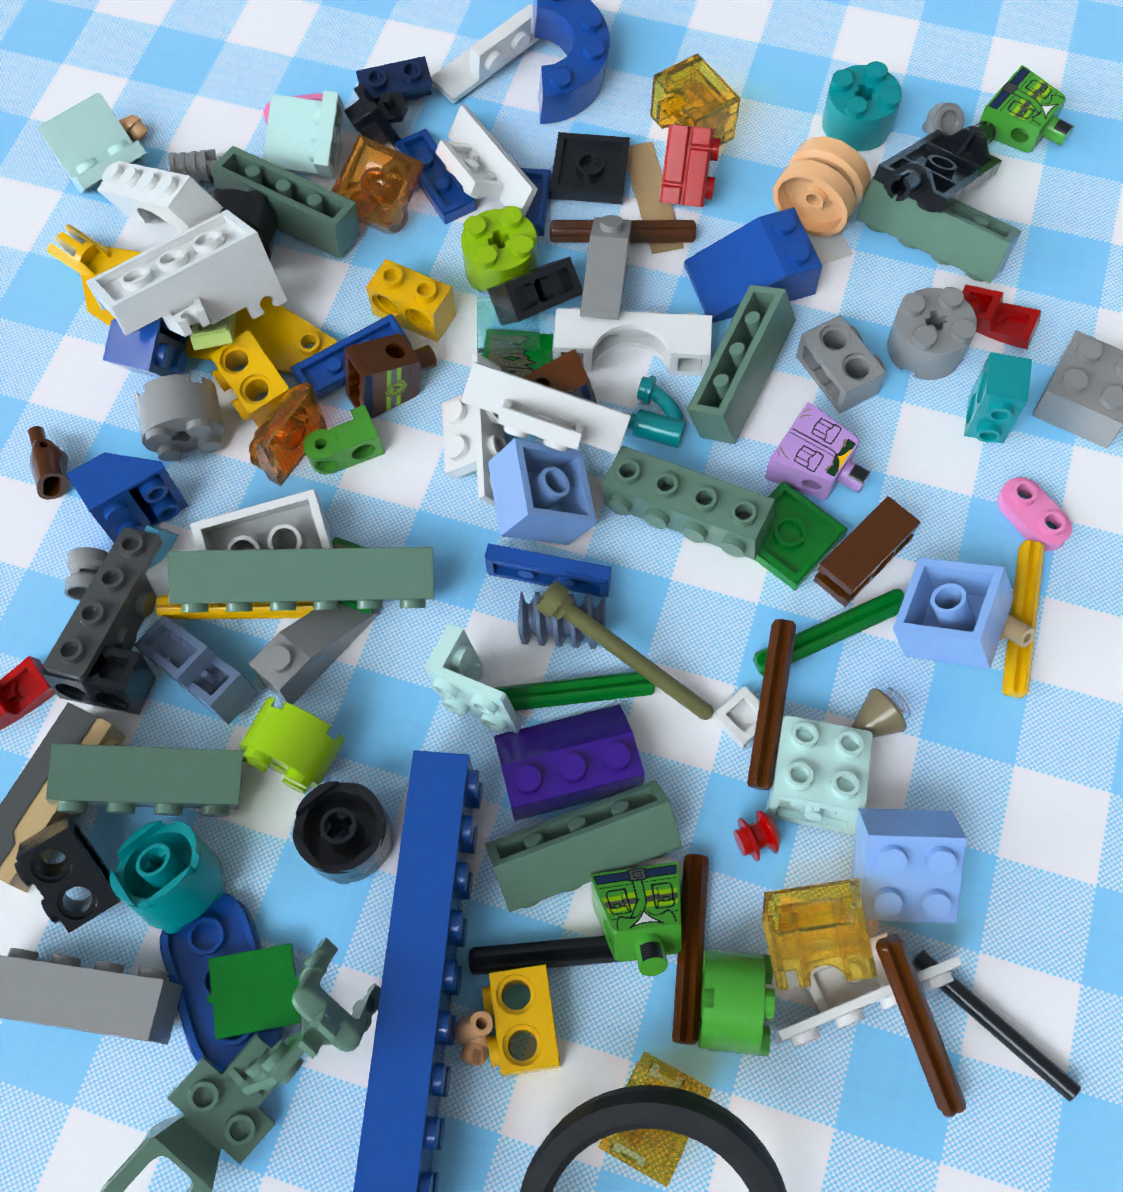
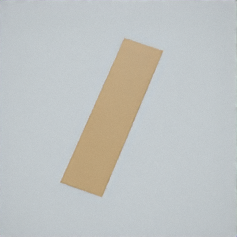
M652 141L630 145L627 169L642 220H676L672 205L659 202L662 172ZM649 243L652 254L684 248L683 243Z

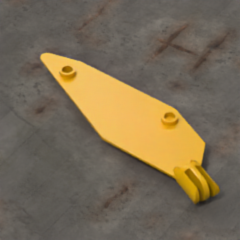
M68 223L65 229L72 237L64 232H60L55 237L64 250L50 243L46 248L47 253L81 275L87 311L110 326L114 316L108 310L103 311L100 308L86 281L142 252L104 246ZM267 296L262 298L260 302V307L265 311L264 314L254 320L250 317L246 307L237 311L234 339L250 330L279 372L292 373L290 367L338 342L282 305L274 306L272 299ZM189 336L185 351L188 357L212 361L209 354L224 345L194 350ZM309 344H315L312 348H306Z

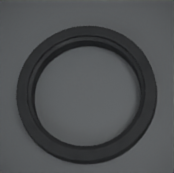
M637 1085L615 1089L593 1097L573 1109L550 1131L535 1152L520 1192H553L559 1177L566 1167L588 1146L600 1139L623 1131L658 1129L685 1135L712 1149L736 1171L749 1192H787L774 1159L761 1140L741 1119L706 1097L683 1089L660 1085Z

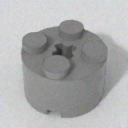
M945 287L944 289L924 288L903 297L887 340L888 354L892 362L899 369L903 370L904 367L915 373L913 377L923 380L941 379L956 370L957 366L962 362L977 328L975 312L964 299L962 291L955 287Z
M188 374L167 375L144 384L145 392L141 395L138 391L136 392L135 404L142 444L148 450L158 453L160 460L175 461L180 459L184 452L198 450L203 453H211L222 447L221 439L224 436V426L217 389L211 380L202 377L203 383L192 382Z

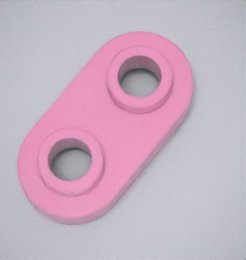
M1017 477L1005 483L997 498L998 507L1004 516L1027 540L1043 543L1045 551H1054L1062 547L1072 532V524L1068 516L1034 481L1028 478ZM1017 492L1026 495L1028 499L1021 498ZM1045 522H1051L1056 529L1049 528Z

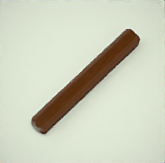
M552 220L550 223V240L552 242L589 243L594 220ZM632 220L630 243H692L696 238V223L694 220Z
M775 619L770 630L747 780L749 787L758 790H769L774 782L796 632V624L785 619Z
M687 854L683 862L681 892L682 950L677 954L672 1030L673 1042L683 1045H695L699 1040L709 868L708 857L700 854Z
M890 934L886 938H881L876 943V950L937 1108L942 1111L945 1117H953L956 1113L964 1112L967 1103L905 941L897 934Z

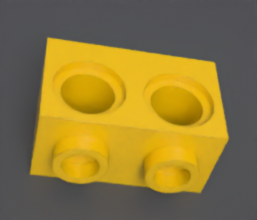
M388 259L383 261L366 286L374 315L384 318L393 314L401 327L433 341L439 342L456 316L452 286Z
M250 330L236 337L233 343L225 344L209 354L217 366V369L211 372L224 392L229 389L233 390L237 398L231 401L244 422L252 418L261 430L299 405L290 388ZM247 363L243 370L235 372L238 366ZM268 392L263 400L254 401L259 394Z
M546 964L489 973L490 986L482 987L484 1011L488 1012L490 1016H494L496 1036L488 1037L491 1067L500 1066L503 1077L561 1068ZM516 984L524 985L530 990L528 1004L519 1010L510 1009L504 1003L505 992L509 987ZM521 1033L531 1034L537 1041L535 1054L525 1061L516 1060L510 1052L513 1038Z

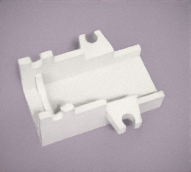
M225 210L86 281L100 308L103 311L108 310L114 316L126 336L162 317L169 330L186 337L193 333L190 328L191 325L195 323H201L202 327L209 324L213 325L245 307L250 317L254 320L265 312L260 307V302L265 296H271L272 304L277 307L287 302L257 231L229 210Z

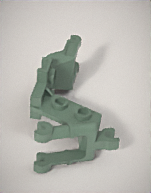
M327 937L323 938L318 944L317 949L304 959L303 964L306 967L301 972L299 984L292 995V1004L301 1015L302 1031L273 1045L268 1044L256 1033L222 1071L203 1055L192 1071L167 1096V1099L182 1113L154 1125L134 1152L106 1181L100 1192H124L152 1160L161 1156L170 1159L190 1177L192 1184L186 1192H212L221 1149L241 1164L274 1127L275 1119L262 1109L260 1105L279 1083L282 1086L285 1085L297 1073L304 1062L301 1058L304 1053L313 1059L318 1054L322 1045L332 1044L344 1052L353 1051L359 1046L364 1032L369 1029L372 1023V1016L378 1010L381 988L376 983L372 984L368 988L366 996L353 1005V1012L350 1015L320 986V981L326 973L329 963L338 951V948Z

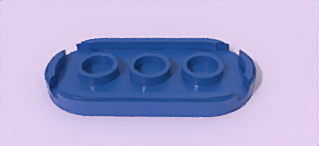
M223 893L219 900L213 902L204 913L186 924L177 933L169 934L164 930L161 931L159 941L160 952L165 969L169 972L168 979L170 982L183 986L177 1010L190 1052L197 1062L204 1055L222 1071L256 1033L270 1045L282 1039L284 1027L216 1040L213 1005L207 1001L208 995L211 994L208 959L263 948L253 917L243 903L230 894Z

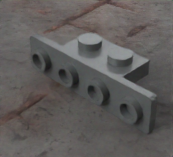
M129 527L122 529L45 660L43 666L48 672L84 681L104 646L131 650L134 647L138 630L145 618L151 615L156 604L157 595L145 573L163 543L159 535Z

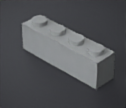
M10 948L8 956L0 955L1 1019L168 1045L183 989L182 985L167 981L169 972L140 967L138 975L124 974V965L96 960L94 969L80 967L82 959L53 954L51 962L37 961L39 953L18 948Z

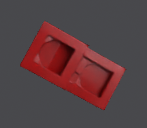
M965 284L962 293L964 294V299L975 312L977 319L976 332L999 342L1028 350L1040 322L1041 310L1003 303L1004 292Z
M28 656L0 679V730L21 719L55 694V691L42 676L44 666L39 659Z

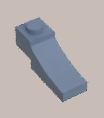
M165 615L134 645L146 658L162 669L228 725L259 693L239 671L219 658L207 645Z

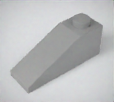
M606 215L602 218L594 217L588 248L580 317L619 320L629 264L632 220H625L615 215Z
M340 604V610H312L280 631L248 664L264 685L284 702L293 705L375 620L378 614L375 610L367 614Z

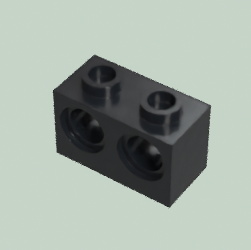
M570 256L550 262L487 289L501 326L522 321L575 298L583 292Z
M104 646L84 681L50 673L45 668L42 672V676L60 699L140 715L156 679L140 652Z
M71 814L19 844L16 856L17 862L14 864L17 874L26 886H36L43 896L41 905L48 918L55 924L61 921L68 933L120 902V898L115 895L110 885L109 877L111 871ZM55 849L62 852L66 858L60 863L48 864L39 855L46 850ZM73 887H84L91 894L83 900H73L67 896L66 892Z

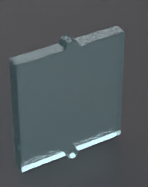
M490 296L476 297L478 353L505 352L510 355L513 351L541 350L539 313L522 321L501 326Z

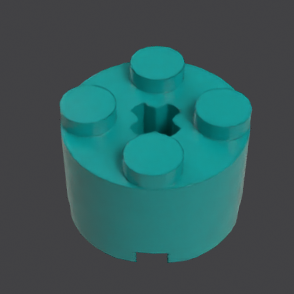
M872 61L867 65H854L837 70L833 74L822 118L823 131L827 137L841 140L856 151H869L878 148L887 140L896 120L902 99V90L899 82L888 72V68L884 63Z
M159 820L151 822L135 831L121 845L116 855L120 858L116 872L111 869L109 877L111 888L116 896L148 925L162 929L169 934L177 933L186 924L198 918L213 902L222 897L226 887L225 881L222 879L223 869L218 856L188 824L179 820H174L176 823L163 824Z

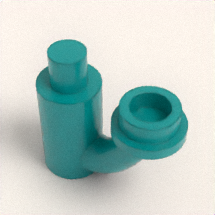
M651 375L650 378L643 376L639 384L637 399L642 400L643 404L649 405L652 399L661 408L665 416L639 409L637 414L622 411L631 414L627 428L632 430V436L679 448L686 425L682 412L675 401L662 388L656 385V376Z

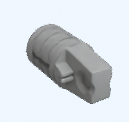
M215 149L200 150V152L191 151L190 153L180 152L178 154L170 152L168 156L170 172L191 176L198 184L202 182L206 184L214 183L211 167L222 156H216Z

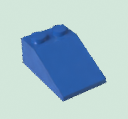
M794 207L760 216L684 260V267L705 315H712V323L734 317L750 285L786 289L789 301L815 295L823 267Z

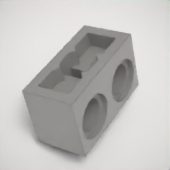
M842 315L801 335L796 358L839 414L879 393L886 374L883 363L878 356L872 355L862 342L858 330L850 326Z

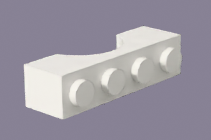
M117 161V163L110 165L102 175L103 182L97 189L129 219L148 223L153 214H155L180 232L219 214L223 209L191 176Z
M579 307L569 309L556 308L553 359L555 360L565 353L576 349L585 371H593L597 362L607 353L619 348L636 347L656 355L665 365L669 375L703 377L711 358L712 315H699L697 313L670 314L658 311H620L619 320L580 317Z

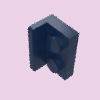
M425 56L356 70L358 85L363 83L377 104L381 94L384 92H399L406 100H417L421 97L432 95L433 83Z

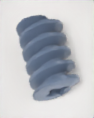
M521 591L518 608V634L522 644L528 645L533 633H535L539 646H545L550 634H552L556 647H562L567 635H569L573 648L580 647L584 636L587 637L590 649L597 648V642L561 617L559 620L554 616L548 618L535 609V605L541 597L539 592H535L530 603H526ZM585 595L581 607L578 608L605 627L607 596H602L598 608H594L591 595ZM574 598V601L572 603L577 606Z

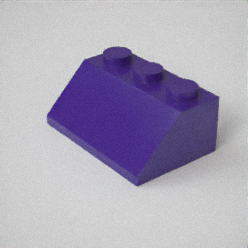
M620 704L523 728L518 733L511 731L494 736L514 821L611 797L644 784L645 773L633 731Z

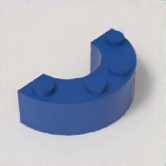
M534 0V37L549 40L558 45L567 55L566 58L555 64L541 66L538 90L540 124H550L572 118L583 112L594 102L604 82L610 48V35L603 15L591 0Z

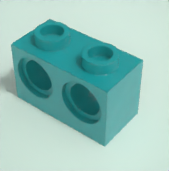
M990 352L968 397L964 436L977 438L985 443L1005 442L1028 402L1032 359Z

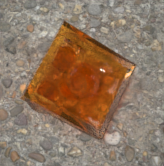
M359 134L331 191L356 202L359 222L383 233L394 234L403 229L408 221L407 206L416 188L424 164L415 158Z
M303 382L288 391L254 432V438L249 445L251 464L263 470L267 478L279 486H282L306 455L303 449V442L306 436L314 430L327 429L311 384Z

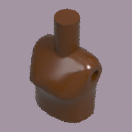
M33 426L28 429V435L32 447L30 468L37 494L45 500L59 498L66 493L68 488L66 475L68 456L56 444L46 438L43 427Z

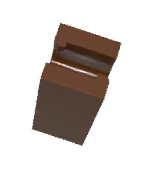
M887 496L820 563L818 567L819 573L813 581L846 607L912 540L914 536L912 532L919 527L921 521L891 497Z

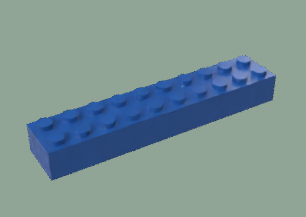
M413 750L353 1192H438L439 1172L431 1171L433 1151L441 1150L444 1140L445 1118L438 1117L440 1097H447L450 1087L451 1066H446L444 1056L446 1045L453 1046L455 1041L457 1017L452 1015L450 1004L451 996H459L461 989L462 966H458L456 953L457 947H465L468 920L463 918V910L461 909L463 899L470 900L472 893L473 872H469L467 858L468 854L476 853L478 827L474 826V816L472 814L473 809L481 808L483 796V782H479V770L473 769L469 754Z

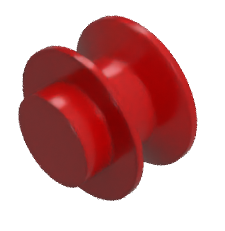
M758 810L756 811V821L748 824L743 818L738 819L739 829L734 830L733 833L736 843L744 856L750 854L755 861H759L761 849L768 847L775 854L779 852L780 833L774 820L769 815Z

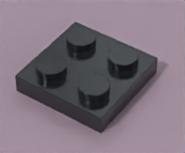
M558 132L550 183V199L622 204L630 137Z

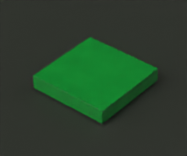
M782 481L768 496L775 499L774 521L755 561L796 591L845 537L848 528L786 482Z

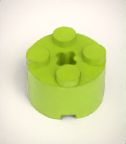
M506 206L503 209L487 210L476 216H470L465 220L461 235V247L466 278L475 290L479 291L481 289L488 292V288L539 267L536 230L531 221L522 215V211L518 207Z
M268 697L239 744V747L244 751L242 761L262 773H266L268 768H271L284 775L283 784L297 792L306 794L309 787L316 788L322 784L342 748L345 738L339 733L336 740L327 735L331 726L326 722L287 702L284 703L281 709L273 707L275 698Z

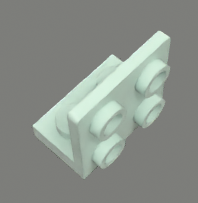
M323 90L322 101L273 94L270 102L263 159L290 172L334 178L344 105L339 93Z
M95 93L38 126L39 133L80 194L103 181L102 175L110 165L117 163V161L133 164L147 154L139 140L131 141L101 93Z
M448 623L423 667L432 682L431 688L441 696L443 700L442 705L449 711L459 716H465L468 712L480 717L481 723L497 732H503L506 728L518 733L522 724L507 694L479 682L483 664L463 628Z
M785 715L782 720L774 782L767 799L765 813L777 820L854 835L857 826L858 808H866L873 734L867 730Z

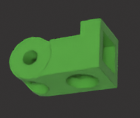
M365 404L350 410L353 417L352 420L332 427L330 430H314L306 436L303 442V449L312 468L316 472L325 475L333 474L385 454Z

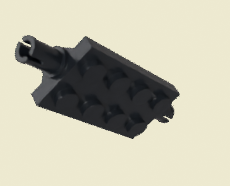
M981 121L976 125L968 126L952 135L937 129L880 163L873 179L884 184L883 187L891 199L898 195L895 201H903L909 197L917 201V205L925 211L942 213L997 173L1002 160L990 155L987 146L994 140L996 129L992 123L986 126L988 121Z

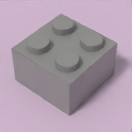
M1076 330L1061 355L1032 416L1107 449L1123 427V350Z

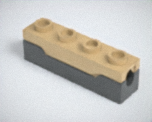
M69 702L66 704L0 804L1 881L28 893L31 886L28 887L23 883L14 866L17 862L16 856L19 844L68 814H71L74 819L78 814L57 812L58 805H51L46 800L51 744L123 746L126 736L112 723ZM55 849L42 852L39 855L40 858L48 863Z

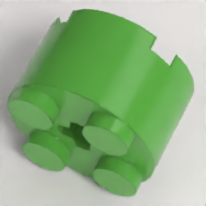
M716 949L704 951L699 1048L716 1052L769 1056L770 1026L763 1025L764 1021L773 1020L775 1013V989L765 988V984L772 985L773 955Z

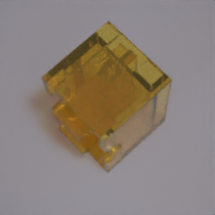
M697 53L653 76L650 117L661 129L669 128V124L714 129V137L721 138V146L734 139L741 98Z
M859 878L764 892L762 924L778 991L789 989L785 972L796 971L799 986L803 988L811 986V971L825 965L836 967L843 972L846 981L877 977L874 945Z
M645 1051L640 1061L637 1062L626 1087L637 1085L668 1086L658 1078L649 1075V1071L653 1068L662 1076L673 1082L677 1081L680 1083L679 1089L690 1091L709 1098L712 1091L710 1087ZM635 1129L612 1134L601 1139L598 1148L659 1184L668 1187L689 1137L666 1130ZM615 1142L645 1158L642 1166L636 1163L637 1160L622 1151L618 1153L612 1150Z

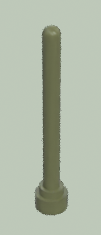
M554 580L535 605V609L548 618L551 616L558 620L561 617L697 717L702 720L712 718L714 713L712 705L572 603L574 598L568 595L570 590L557 580Z

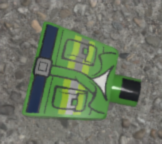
M1023 65L1019 67L985 106L980 122L988 121L986 126L990 123L994 125L996 129L995 141L1025 153L1032 152L1043 138L1062 146L1074 128L1073 125L1058 118L1066 102L1065 95Z
M678 862L590 874L594 912L614 959L619 962L637 960L639 971L645 976H656L663 973L668 967L666 955L677 954L682 950Z

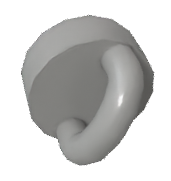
M942 102L936 104L928 113L922 129L929 134L939 129L952 135L963 128V112L955 103Z

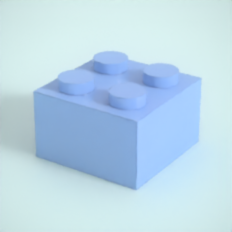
M514 438L488 462L500 536L570 545L597 524L583 451L568 448L566 452L552 449L543 443Z
M919 558L893 626V631L906 657L991 669L1014 599L1005 567Z
M858 808L851 893L860 920L956 923L967 838L953 811Z

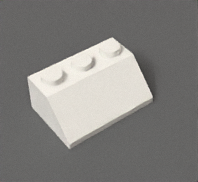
M314 489L190 523L197 550L333 548L319 494Z

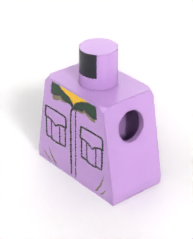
M807 402L770 457L765 479L777 484H781L784 481L799 492L826 500L838 482L859 493L869 478L871 471L852 462L860 442L859 439L819 408Z

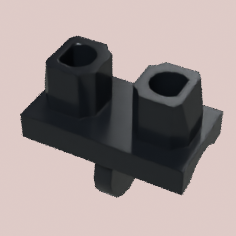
M359 84L354 88L359 100L344 110L345 114L373 152L387 142H390L395 149L394 143L401 140V138L393 129L391 123H399L404 120V116L408 111L407 100L399 92H384L381 94L377 104L364 84Z

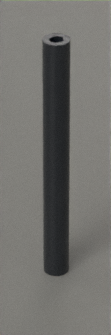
M924 950L912 961L914 967L919 971L938 964ZM952 975L953 982L939 987L941 991L1067 1101H1072L1078 1095L1081 1086L957 978Z

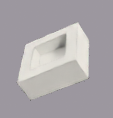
M746 686L717 709L712 716V719L741 749L754 740L760 702Z

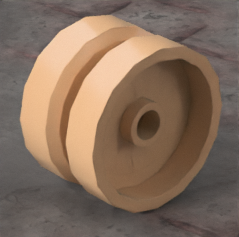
M827 136L811 137L801 143L790 163L773 187V201L778 212L794 207L807 234L817 237H830L841 232L868 189L871 173L861 155L845 142Z

